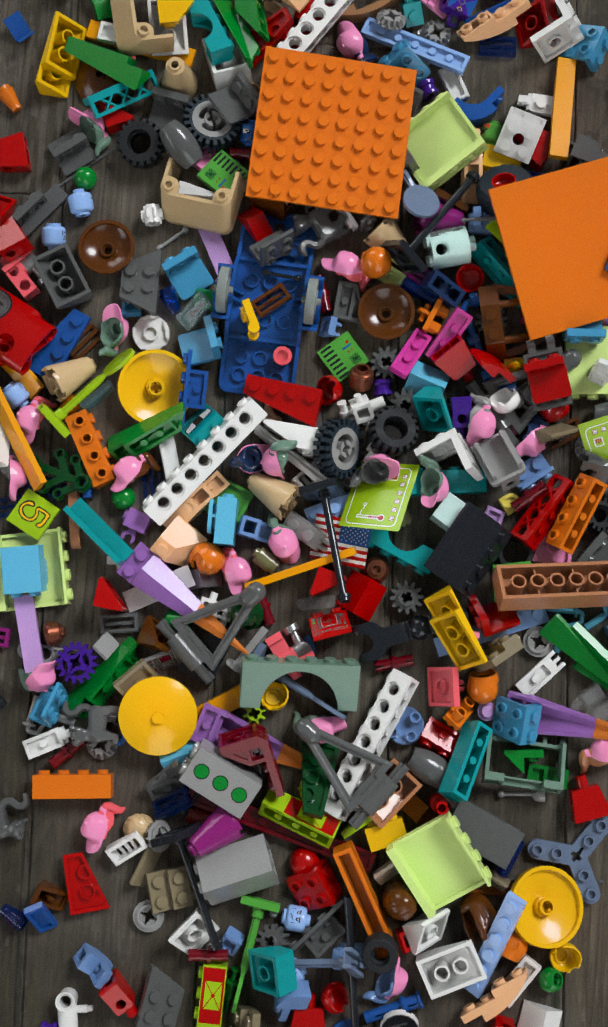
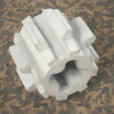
M146 204L143 206V210L140 211L141 220L145 222V226H159L162 224V220H164L163 210L159 204Z

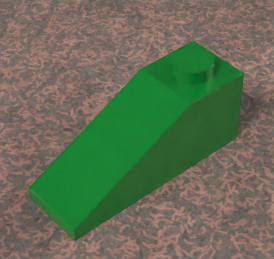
M235 0L234 9L237 15H241L266 42H269L270 38L263 0Z

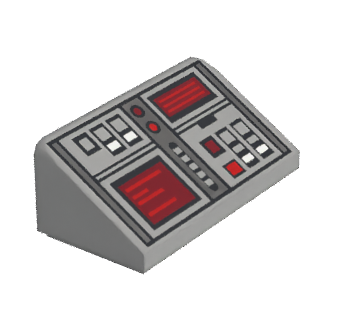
M169 648L170 651L167 653L159 652L144 658L156 672L179 663L177 655L171 648Z

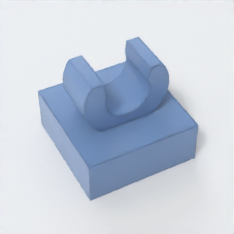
M334 316L323 317L318 336L323 338L340 336V333L335 332L336 327H342V324L337 322L338 318Z

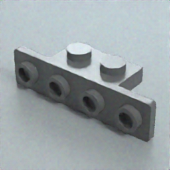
M56 183L45 194L38 189L28 196L27 201L22 206L20 205L14 210L12 217L28 238L68 198V194Z
M344 898L342 900L338 899L331 906L332 909L327 914L325 912L321 914L316 920L318 923L313 927L309 926L302 933L303 937L299 941L295 940L288 946L289 949L293 950V955L306 944L316 958L320 959L346 934L345 927L335 917L344 908Z

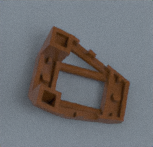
M499 284L478 287L487 352L500 361H504V359L513 358L528 350L526 343L506 350L505 344L529 340L528 333L504 336L500 309L519 306L520 304L518 298L499 301L498 294L517 295L515 287ZM558 332V333L551 334V335L556 336V335H558V334H560V333H562V332ZM544 336L538 339H534L536 345H538L546 341V339Z

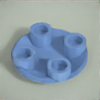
M407 706L390 739L400 745H409L416 742L424 730V721L421 714L416 709Z

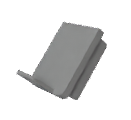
M501 429L491 438L479 443L476 442L470 447L492 487L501 485L503 492L521 483L519 476L526 472V466L505 430ZM515 481L513 484L506 486L509 482Z

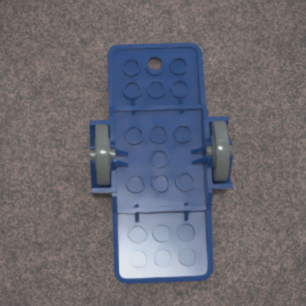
M265 214L273 233L275 232L274 228L278 224H282L285 227L284 232L291 228L294 230L293 250L289 255L281 256L273 264L265 265L261 268L249 251V246L256 242L242 225L234 265L218 263V277L214 282L213 311L210 317L226 319L219 375V386L226 393L246 395L243 392L247 374L295 384L302 331L317 332L325 277L311 275L314 248L306 247V257L299 253V243L303 240L316 242V234L309 227L304 233L295 237L296 229L293 219L295 214H288L284 222ZM268 269L270 272L291 276L300 275L301 281L295 282L292 279L271 275L265 277L262 274V270ZM281 282L292 296V300L261 320L255 313L260 326L259 338L256 341L249 340L247 323L242 322L239 314L242 300L249 298L251 302ZM280 289L279 291H277L276 293H274V294L271 295L270 297L266 298L265 300H263L262 302H260V303L257 304L256 306L259 307L260 305H262L263 303H265V302H266L267 300H269L270 298H272V297H274L275 295H277V294H279L280 292H282V290ZM285 346L291 350L292 360L289 364L279 365L274 361L273 352L277 347Z

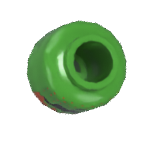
M490 121L482 126L481 137L486 144L496 145L503 126L498 121Z

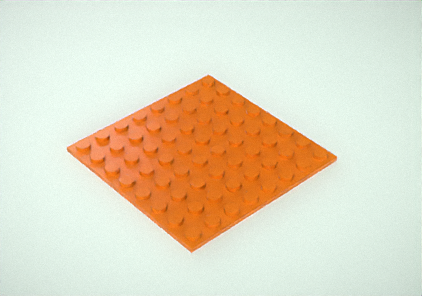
M266 46L245 196L397 220L417 70Z
M608 157L489 189V197L529 340L562 332L567 328H576L607 319L608 271H605L604 268L608 260Z

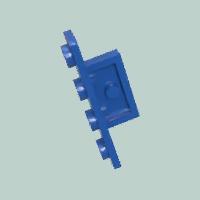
M188 349L187 353L183 354V364L186 367L185 372L181 373L180 383L184 385L183 391H179L178 403L183 402L185 404V413L186 407L205 408L209 371L191 369L192 349ZM185 414L183 416L182 426H184Z

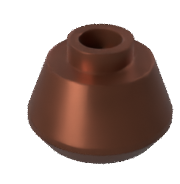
M372 557L366 561L363 573L380 583L388 577L389 565L383 558Z
M47 621L44 624V636L47 645L55 647L64 641V637L67 636L65 626H61L59 622Z

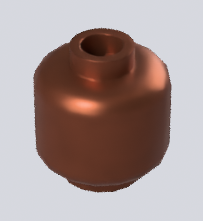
M363 363L353 366L349 371V387L358 393L371 389L374 378L373 370Z

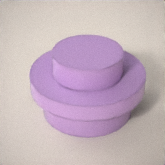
M491 702L480 704L477 709L480 719L484 721L493 720L495 705Z

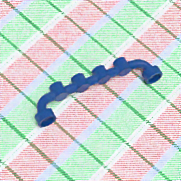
M476 291L468 294L469 298L460 307L467 313L469 306L472 305L473 308L480 306V300ZM471 321L466 328L469 337H466L467 343L470 348L474 347L484 351ZM484 368V371L480 372L484 382L494 379ZM515 382L497 387L498 390L507 387L511 391L515 388L518 392Z

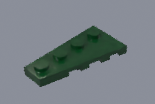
M301 739L302 815L322 820L331 783L308 744ZM328 743L319 744L331 766L335 769L339 748Z

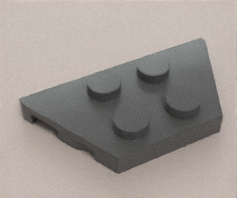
M162 249L131 260L122 270L120 300L127 304H132L139 310L144 309L150 312L152 316H157Z
M151 963L134 1027H175L185 989Z

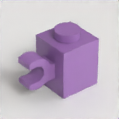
M130 507L129 511L126 510L122 517L123 525L130 529L122 532L121 538L124 540L125 536L130 534L132 537L130 543L133 544L136 541L138 532L146 536L153 519L147 514Z

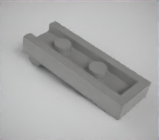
M264 626L259 629L245 647L249 654H253L259 642H263L269 635L270 631ZM242 652L236 660L229 658L226 664L239 673L241 671V657L247 654Z

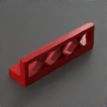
M556 473L546 484L549 490L535 499V502L530 505L510 532L512 537L523 541L533 551H535L553 527L566 498L574 486L572 480ZM557 481L562 482L558 488L553 489ZM550 496L549 501L542 504L543 499ZM539 511L536 518L530 519L533 513ZM527 526V530L523 535L518 533L521 528Z

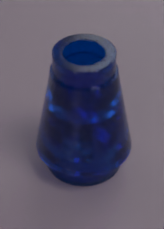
M168 286L159 291V298L171 315L182 311L177 291L173 286Z
M7 903L0 910L2 917L14 930L21 931L29 921L24 915V911Z

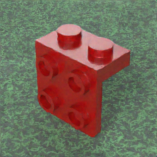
M558 353L547 355V359L539 361V358L528 360V364L523 365L524 371L528 376L532 399L535 404L571 396L572 390L563 355L559 356Z
M476 594L468 598L470 603L467 605L469 614L474 616L475 625L481 629L484 637L520 625V619L515 611H498L497 602L482 606Z
M326 858L319 860L311 871L291 875L286 879L298 905L306 907L307 912L333 906L343 893L341 885L338 883Z

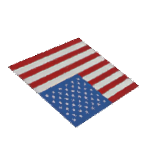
M317 513L315 526L327 533L324 514ZM332 516L339 551L351 547H356L357 554L341 559V564L365 569L371 529L339 526L341 518ZM324 544L328 547L326 552L320 549L316 551L311 548L309 558L318 559L332 554L330 546Z

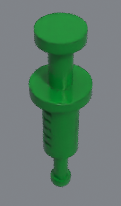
M237 966L231 967V971H233L232 976L226 980L228 986L225 995L226 1004L223 1009L225 1013L228 1012L229 1002L232 1001L235 987L239 983L236 977L241 968Z

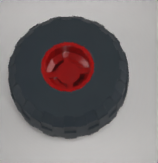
M503 164L487 170L480 177L476 186L479 206L482 207L484 212L495 217L488 190L531 178L530 173L522 167L513 164Z

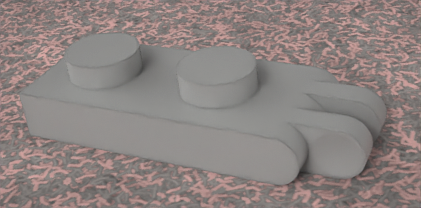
M290 511L283 525L291 528L297 538L316 551L320 549L326 552L328 547L324 544L330 546L329 539L326 538L327 533L295 511Z

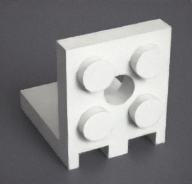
M555 0L563 16L530 37L545 64L585 39L579 29V26L582 24L577 15L573 16L576 13L570 2H568L569 0Z
M511 106L493 151L529 164L547 120ZM517 133L524 136V142L520 145H516L513 142V136Z
M455 428L436 435L431 441L423 442L418 448L414 449L416 457L419 458L420 455H424L437 463L458 453L465 470L477 482L484 479L466 439H463L462 435L457 433Z

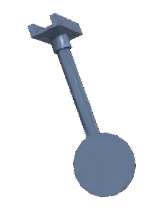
M404 167L403 181L407 186L402 199L404 207L410 214L419 218L434 216L440 206L437 194L426 186L416 185Z
M259 642L253 654H257L258 657H264L269 647L263 642ZM286 675L277 678V680L302 696L312 699L344 720L347 719L346 715L315 697L308 689Z
M344 947L343 957L294 959L295 968H340L346 970L355 978H364V974L359 971V962H363L362 955L352 947Z

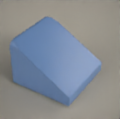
M229 926L221 938L223 940V947L221 949H228V954L233 957L246 937L245 934Z

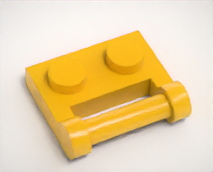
M248 298L242 300L239 314L242 322L247 323L249 340L256 341L259 338L260 326Z

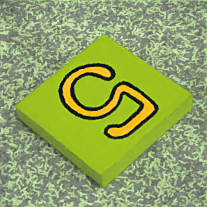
M28 488L6 520L39 542L61 510Z

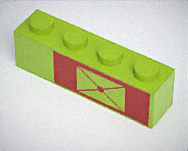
M269 789L258 812L259 815L328 849L330 848L342 820L324 812L322 820L302 815L301 799L285 792L284 796L277 797L275 791L271 792V789Z
M205 961L203 966L199 967L198 978L202 979L201 986L197 987L196 999H200L199 1007L195 1006L194 1019H197V1027H222L228 972L227 962L210 961L209 964Z

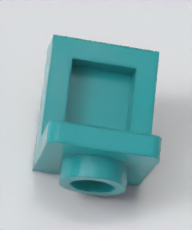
M404 0V3H400V8H402L403 15L406 17L405 28L424 24L420 0Z

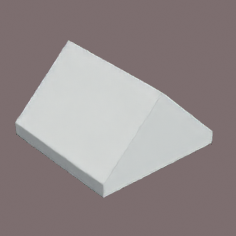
M199 907L177 927L168 939L169 943L188 954V948L200 949L210 939ZM212 920L213 925H214V928H215V931L217 932L220 928H219V926Z
M448 908L437 909L436 915L430 919L423 913L402 926L414 955L419 954L442 939L450 913Z
M524 999L517 1027H559L563 1011Z

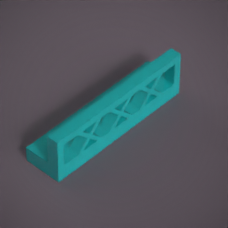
M148 70L147 72L151 73L150 79L153 86L160 87L153 70ZM118 83L82 99L85 107L90 106L95 119H98L152 95V90L149 91L143 88V83L138 88L137 96L133 98L127 95L129 87ZM115 93L122 96L119 105L111 102L112 96ZM97 101L106 103L104 112L98 113L94 103Z
M491 235L476 244V251H471V257L495 284L515 287L505 251ZM505 294L509 299L518 298L517 295Z
M79 498L71 507L66 506L63 509L117 565L122 566L135 553L82 498Z

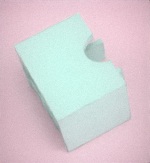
M449 492L448 496L441 502L429 519L447 532L466 503Z

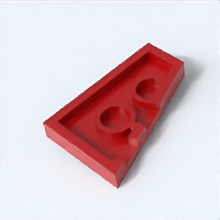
M286 6L266 19L270 38L269 42H266L254 29L250 30L260 49L259 56H255L252 62L253 68L265 56L266 46L273 47L294 24Z
M83 852L62 855L70 915L110 908Z

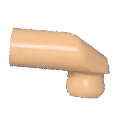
M265 404L264 411L268 414L265 419L282 421V418L273 411L274 408Z

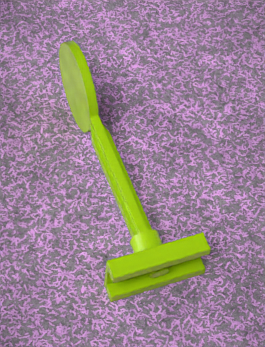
M129 348L117 355L105 367L102 374L96 376L62 408L59 407L53 412L52 409L43 403L36 408L66 438L71 433L62 420L67 417V414L96 389L107 376L114 374L128 363L134 356L135 351L133 348Z

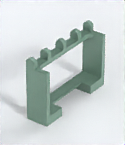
M491 734L483 759L482 783L560 794L564 790L567 749L564 739H560L559 745L547 744V737L543 736L542 743L536 742L535 744L521 745L559 751L557 780L536 781L505 776L504 773L489 771L492 741L517 745Z

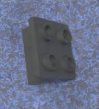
M79 127L47 146L66 177L98 158L84 132Z

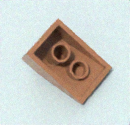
M394 756L388 760L394 764L385 773L387 776L400 763ZM409 771L397 783L399 787L373 817L369 816L381 829L423 786Z

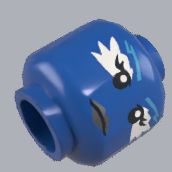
M249 119L248 123L241 125L240 142L244 144V147L250 146L252 148L256 120Z

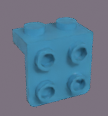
M582 24L579 26V29L585 39L559 56L583 60L590 71L597 72L603 63L608 49V32L604 26Z
M405 38L401 42H397L393 46L392 51L388 55H384L378 62L383 65L417 70L415 87L431 73L429 67L412 51L410 43Z
M195 246L185 247L180 251V254L175 257H168L161 264L165 274L183 301L196 295L197 288L206 289L214 283Z
M210 315L203 317L206 328L178 336L182 356L184 353H187L188 349L193 350L191 367L222 358L220 348H223L221 337L216 336V333H219L216 321L212 322Z
M602 320L576 328H567L563 331V342L572 344L581 342L600 344L606 338V329H602Z
M57 682L47 692H41L29 716L30 720L49 728L57 723L62 704L68 700V692L62 683Z
M503 696L497 697L491 728L493 729V734L517 745L535 744L538 736L537 732L542 706L539 704L523 705Z

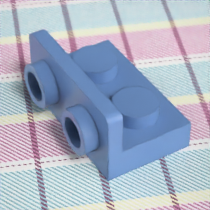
M541 452L538 456L531 457L524 462L526 472L519 476L521 483L516 487L520 492L524 489L529 490L536 485L535 482L539 479L545 481L552 476L551 471L554 470V467H550Z

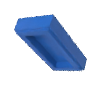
M42 901L23 908L24 915L39 933L58 926L57 919Z

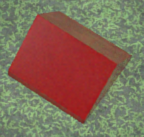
M319 566L310 590L311 597L337 586L335 572Z
M353 570L346 583L347 593H351V601L340 604L339 600H337L335 604L369 622L387 588L372 578Z
M100 577L93 606L127 612L128 608L109 579Z

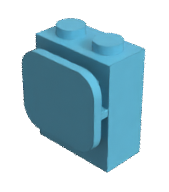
M223 493L222 497L218 496L217 504L214 499H210L207 533L213 535L214 531L213 543L218 546L235 547L239 500L235 498L234 494Z
M43 545L0 548L4 595L10 594V598L22 597V593H29V596H39L42 591H47L48 572Z

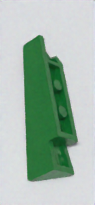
M212 0L215 12L219 14L230 39H232L248 68L251 69L255 56L258 57L260 54L258 44L241 17L235 13L231 0Z
M68 36L64 49L67 53L127 87L137 90L150 78L151 73L136 67L137 60Z
M180 402L108 438V452L117 461L130 454L137 457L179 433L182 429L185 404Z
M557 613L539 631V634L608 685V651L578 621L571 627Z
M131 636L122 642L111 656L95 669V674H89L91 676L90 680L85 678L84 683H80L68 695L69 709L73 710L82 703L103 706L116 690L112 683L137 663L136 647L139 646V643ZM82 711L78 716L84 720L88 713Z

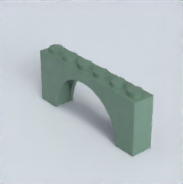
M247 654L241 657L239 706L244 708H260L261 698L273 681L288 673L308 672L321 677L330 685L334 692L337 711H357L361 666L354 658L336 660L334 657L317 659L314 656L297 658L294 655H287L286 658H282L272 654L266 655V657H258L257 654Z

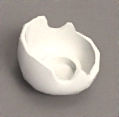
M507 387L495 392L489 398L492 408L500 414L512 412L517 408L521 400L515 388L511 391Z

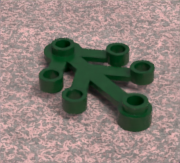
M58 448L54 452L60 470L43 463L39 456L34 455L41 470L55 476V478L48 480L44 484V490H41V488L37 490L41 494H47L50 488L66 481L72 484L61 489L56 488L52 492L53 498L57 501H62L65 495L74 491L85 493L92 487V479L84 474L82 469L83 461L79 455L74 454L70 458V463L74 466L76 476L69 472L66 462L67 452L64 449ZM61 492V495L56 497L57 493Z

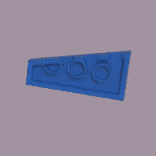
M74 308L56 327L57 333L54 339L32 356L30 370L43 376L45 375V371H42L43 367L68 361L71 352L77 346L80 337L92 318Z

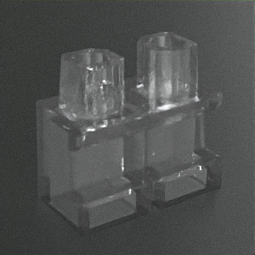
M596 682L591 683L586 689L576 694V698L569 703L570 708L580 711L584 709L587 715L608 721V699H606V695Z

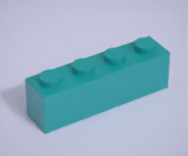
M459 466L449 467V470H442V467H440V472L448 480L449 492L453 495L483 494L487 492L486 476L482 469L480 470L484 479L477 482L465 469L460 470ZM419 468L410 497L421 496L420 478L423 468Z
M480 720L464 722L438 793L452 802L468 801L493 729Z

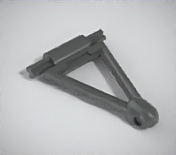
M570 349L563 353L567 372L569 373L580 364L582 357L580 352L575 349ZM524 369L512 372L517 378L515 381L527 378ZM503 376L482 382V385L489 393L487 395L484 394L475 380L467 385L466 388L470 393L490 398L495 392L499 391L497 387L509 384L510 382ZM533 403L521 419H519L514 410L510 413L500 414L491 406L490 411L496 418L494 433L497 434L501 429L505 430L513 445H517L519 441L509 426L512 425L518 435H520L537 413L534 412Z
M253 582L241 593L171 620V624L178 632L172 628L165 618L156 627L167 638V645L191 672L195 671L207 685L215 676L203 662L212 671L215 670L253 607L266 596V588L259 582ZM241 603L242 608L212 654L187 624Z
M307 718L299 719L295 724L296 734L308 744L348 814L358 804L361 806L348 821L356 830L370 815L373 817L399 787L397 783L410 770L400 761L387 776L385 773L394 764L393 762L319 729L317 725ZM320 740L377 766L351 797L318 744Z

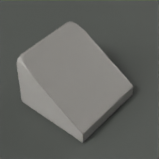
M105 632L96 640L92 648L106 661L117 649L119 643L108 632Z

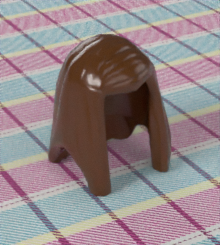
M396 878L391 883H386L384 888L381 889V902L388 917L407 921L419 910V903L403 879L398 880Z
M479 893L468 894L460 903L459 911L468 940L471 939L475 945L477 943L474 935L477 931H479L482 941L488 939L487 934L497 912L484 895Z

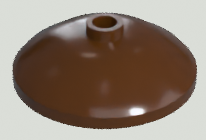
M82 61L77 70L75 86L80 97L84 99L120 82L104 73L101 77H97L99 73L103 72ZM116 93L113 94L111 102L114 104L119 103L122 100V96ZM100 101L94 103L98 108H100Z
M100 220L89 225L81 234L78 242V253L83 264L89 270L103 275L114 274L123 270L130 263L135 252V242L131 232L122 223L114 220ZM107 250L112 251L110 254H106Z
M389 283L378 284L368 289L358 305V319L362 328L369 335L380 340H392L405 334L411 327L415 316V307L410 295L403 288ZM387 312L389 317L384 318L382 314Z

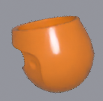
M372 246L364 251L359 262L361 272L371 279L385 276L391 269V255L389 251L380 246Z
M201 542L192 549L189 555V563L192 568L198 569L200 573L212 575L218 573L223 568L225 555L218 545L210 542Z
M488 669L477 673L476 670L469 673L467 692L473 701L479 704H487L496 698L499 681L497 671ZM482 675H489L488 677H478Z
M515 930L502 953V957L518 963L526 955L528 943L521 939Z

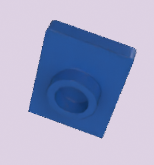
M19 11L3 20L17 43L34 34Z

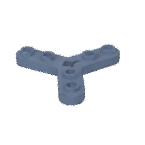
M604 816L590 820L571 844L534 838L526 846L528 854L534 859L568 865L573 879L581 892L583 901L588 904L598 902L601 895L588 857L607 835L608 818ZM580 850L578 854L580 856V859L572 860L573 856L571 855V853L573 851L576 853Z

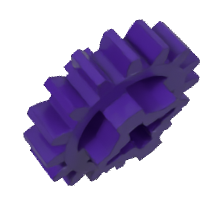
M80 641L77 642L76 646L73 642H70L69 648L64 645V652L57 653L61 656L60 659H55L59 663L56 670L61 669L62 671L59 676L65 675L66 682L72 679V684H76L77 679H79L80 683H84V678L90 680L91 676L89 674L96 673L93 667L99 665L94 662L98 656L92 655L95 650H88L89 644H85L82 647ZM79 649L75 655L69 654L72 650ZM86 655L89 658V664L86 662ZM79 658L78 662L81 663V665L75 666L73 660ZM65 661L67 662V665H68V669H67V670H66V668H65V663H64ZM79 670L85 671L82 675L74 676Z

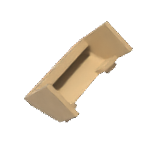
M110 0L119 53L135 56L174 51L173 33L154 35L153 27L149 23H137L134 0Z
M169 157L161 182L163 218L168 223L222 235L229 234L234 228L247 185L241 173L236 171L231 189H218L214 193L212 200L178 193L180 189L178 178L181 169L174 159Z

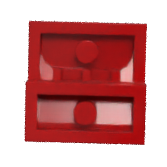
M471 348L469 350L478 363L493 378L500 373L510 383L517 379L492 354L479 349Z

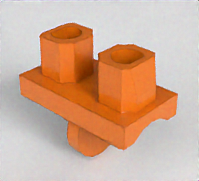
M437 299L431 312L429 311L431 305L428 303L425 304L424 308H417L416 312L420 315L418 321L423 322L424 318H427L422 327L423 332L433 335L439 333L442 325L433 320L436 316L445 320L450 312L449 308L442 305V300Z
M468 696L464 699L460 697V706L450 707L442 718L446 720L449 726H453L458 731L474 711L472 707L475 705V702Z

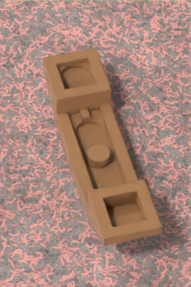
M379 0L356 10L354 4H351L337 22H365L368 16L376 18L377 13L381 9H391L400 0Z

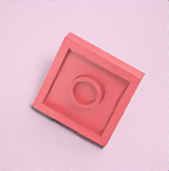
M427 667L429 706L459 707V692H463L465 687H459V685H465L462 679H459L458 667Z

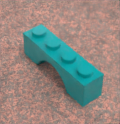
M195 0V4L188 11L187 16L193 27L205 28L211 32L204 39L206 54L212 66L232 60L235 46L232 39H228L227 29L225 26L222 27L221 18L218 13H215L212 0Z
M371 529L369 548L372 549L374 546L380 549V554L388 558L390 555L397 558V563L405 567L407 564L414 567L413 571L422 576L430 573L424 567V564L434 551L433 549L421 545L415 550L403 551L392 544L387 530Z

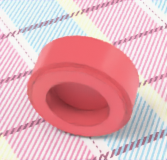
M285 346L277 347L273 352V359L279 365H287L292 360V352Z

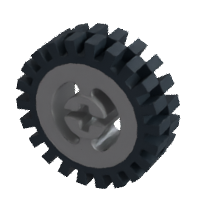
M200 94L199 99L194 97L193 102L190 101L184 110L182 123L195 137L202 152H204L205 148H208V153H212L213 149L218 153L221 148L223 151H226L228 146L232 147L234 142L236 143L242 121L231 126L227 125L208 98H205L204 94Z
M332 418L322 423L323 426H319L318 431L320 433L315 434V438L318 441H313V445L317 446V449H313V454H317L314 457V462H319L316 467L321 469L320 473L325 474L324 476L347 479L352 477L353 473L358 470L357 467L361 466L362 463L359 459L363 460L364 455H361V451H365V447H361L364 439H360L363 433L358 431L360 427L355 425V421L344 418Z

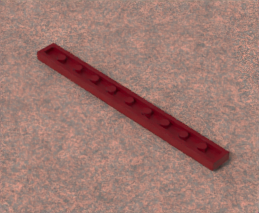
M191 789L186 802L189 803L197 792ZM202 795L193 804L210 812H213L218 806ZM253 805L248 806L241 819L237 818L241 824L333 859L334 847L347 842L335 837L328 849L259 815L260 808ZM354 844L365 871L370 872L376 852L371 853V850Z

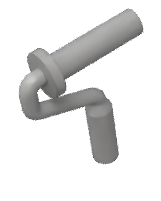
M36 695L33 697L26 722H22V724L26 725V732L32 735H39L45 727L41 724L37 731L30 729V727L36 726L33 724L34 721L29 719L39 698ZM60 714L57 722L74 726L76 718H69Z

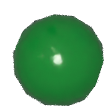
M86 166L80 167L74 176L75 185L79 189L83 188L85 191L95 187L97 175L94 170Z
M126 487L121 492H113L111 498L113 505L117 509H129L135 502L134 491L130 487Z
M554 967L542 969L538 976L539 986L548 993L559 991L563 985L561 972Z

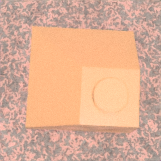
M178 515L150 550L164 562L183 567L189 564V555L192 549L201 542H207L208 539Z

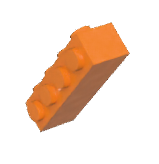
M83 409L65 417L64 419L86 471L92 479L93 487L99 489L113 483L116 480V475L113 471L115 465L110 464L108 458L111 455L108 452V448L103 447L101 443L104 439L100 430H96L94 426L96 420L93 413Z
M580 472L545 542L573 555L608 485Z
M89 769L77 770V773H69V770H58V773H50V770H38V774L32 775V799L112 798L114 796V773H108V769H97V773H89Z

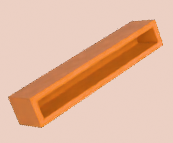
M350 840L335 846L333 857L368 936L376 932H383L392 936L396 941L353 841ZM377 947L374 949L379 959L387 957L388 951L385 948Z

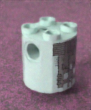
M464 225L431 231L423 240V246L428 251V256H425L426 265L431 267L432 270L471 263V251H476L474 235L468 236ZM437 245L442 247L440 255L436 252Z

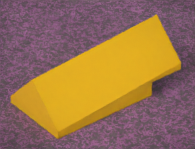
M56 11L54 14L35 83L40 94L66 99L68 98L71 81L76 79L80 59L67 53L64 50L68 36L85 41L87 29L59 11Z
M450 585L423 600L433 616L429 622L455 666L458 667V671L484 664L488 661Z

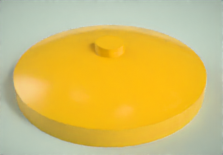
M161 349L145 350L134 355L122 367L117 381L118 398L127 414L136 421L141 422L178 404L179 391H183L184 385L180 383L181 373L185 372L186 367L183 364V360L175 354Z
M152 676L138 681L128 689L119 707L118 721L124 738L133 748L144 754L160 756L179 750L190 740L197 725L198 714L192 694L182 683L165 676Z
M535 866L520 874L510 891L528 903L514 929L515 932L526 943L539 948L551 949L566 944L577 933L583 918V899L576 882L565 871L552 866Z

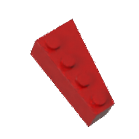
M247 374L244 394L312 427H317L324 390Z

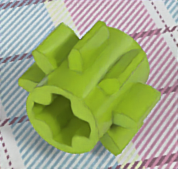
M244 708L247 714L243 717L250 719L249 724L252 721H256L259 724L258 719H266L262 712H265L267 709L255 708V710L260 711L257 715L258 718L250 716L252 708Z

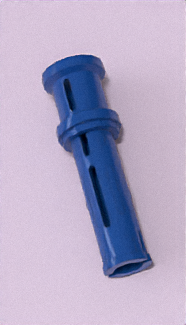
M419 990L416 991V994L407 997L400 996L398 1001L363 1011L366 1023L369 1024L383 1019V1016L392 1010L403 1009L409 1013V1011L414 1009H424Z

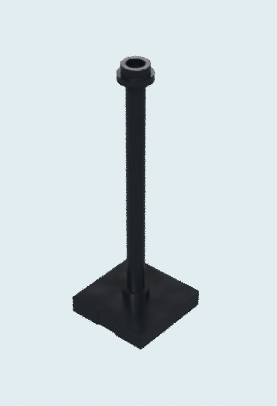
M471 170L466 174L467 179L410 245L404 239L386 240L381 245V247L389 251L391 258L404 273H424L428 268L414 251L472 184L479 182L480 175L475 170Z
M333 477L299 487V494L311 504L322 502L339 595L336 598L340 604L351 601V593H347L329 499L347 495L348 492L347 487Z
M202 820L176 827L151 839L150 843L152 848L170 843L177 844L211 941L208 946L212 951H216L223 947V940L218 939L203 894L199 892L198 879L184 842L186 837L194 834L204 823Z

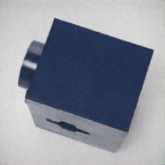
M439 270L428 271L419 285L420 288L436 300H442V305L447 308H456L466 291Z

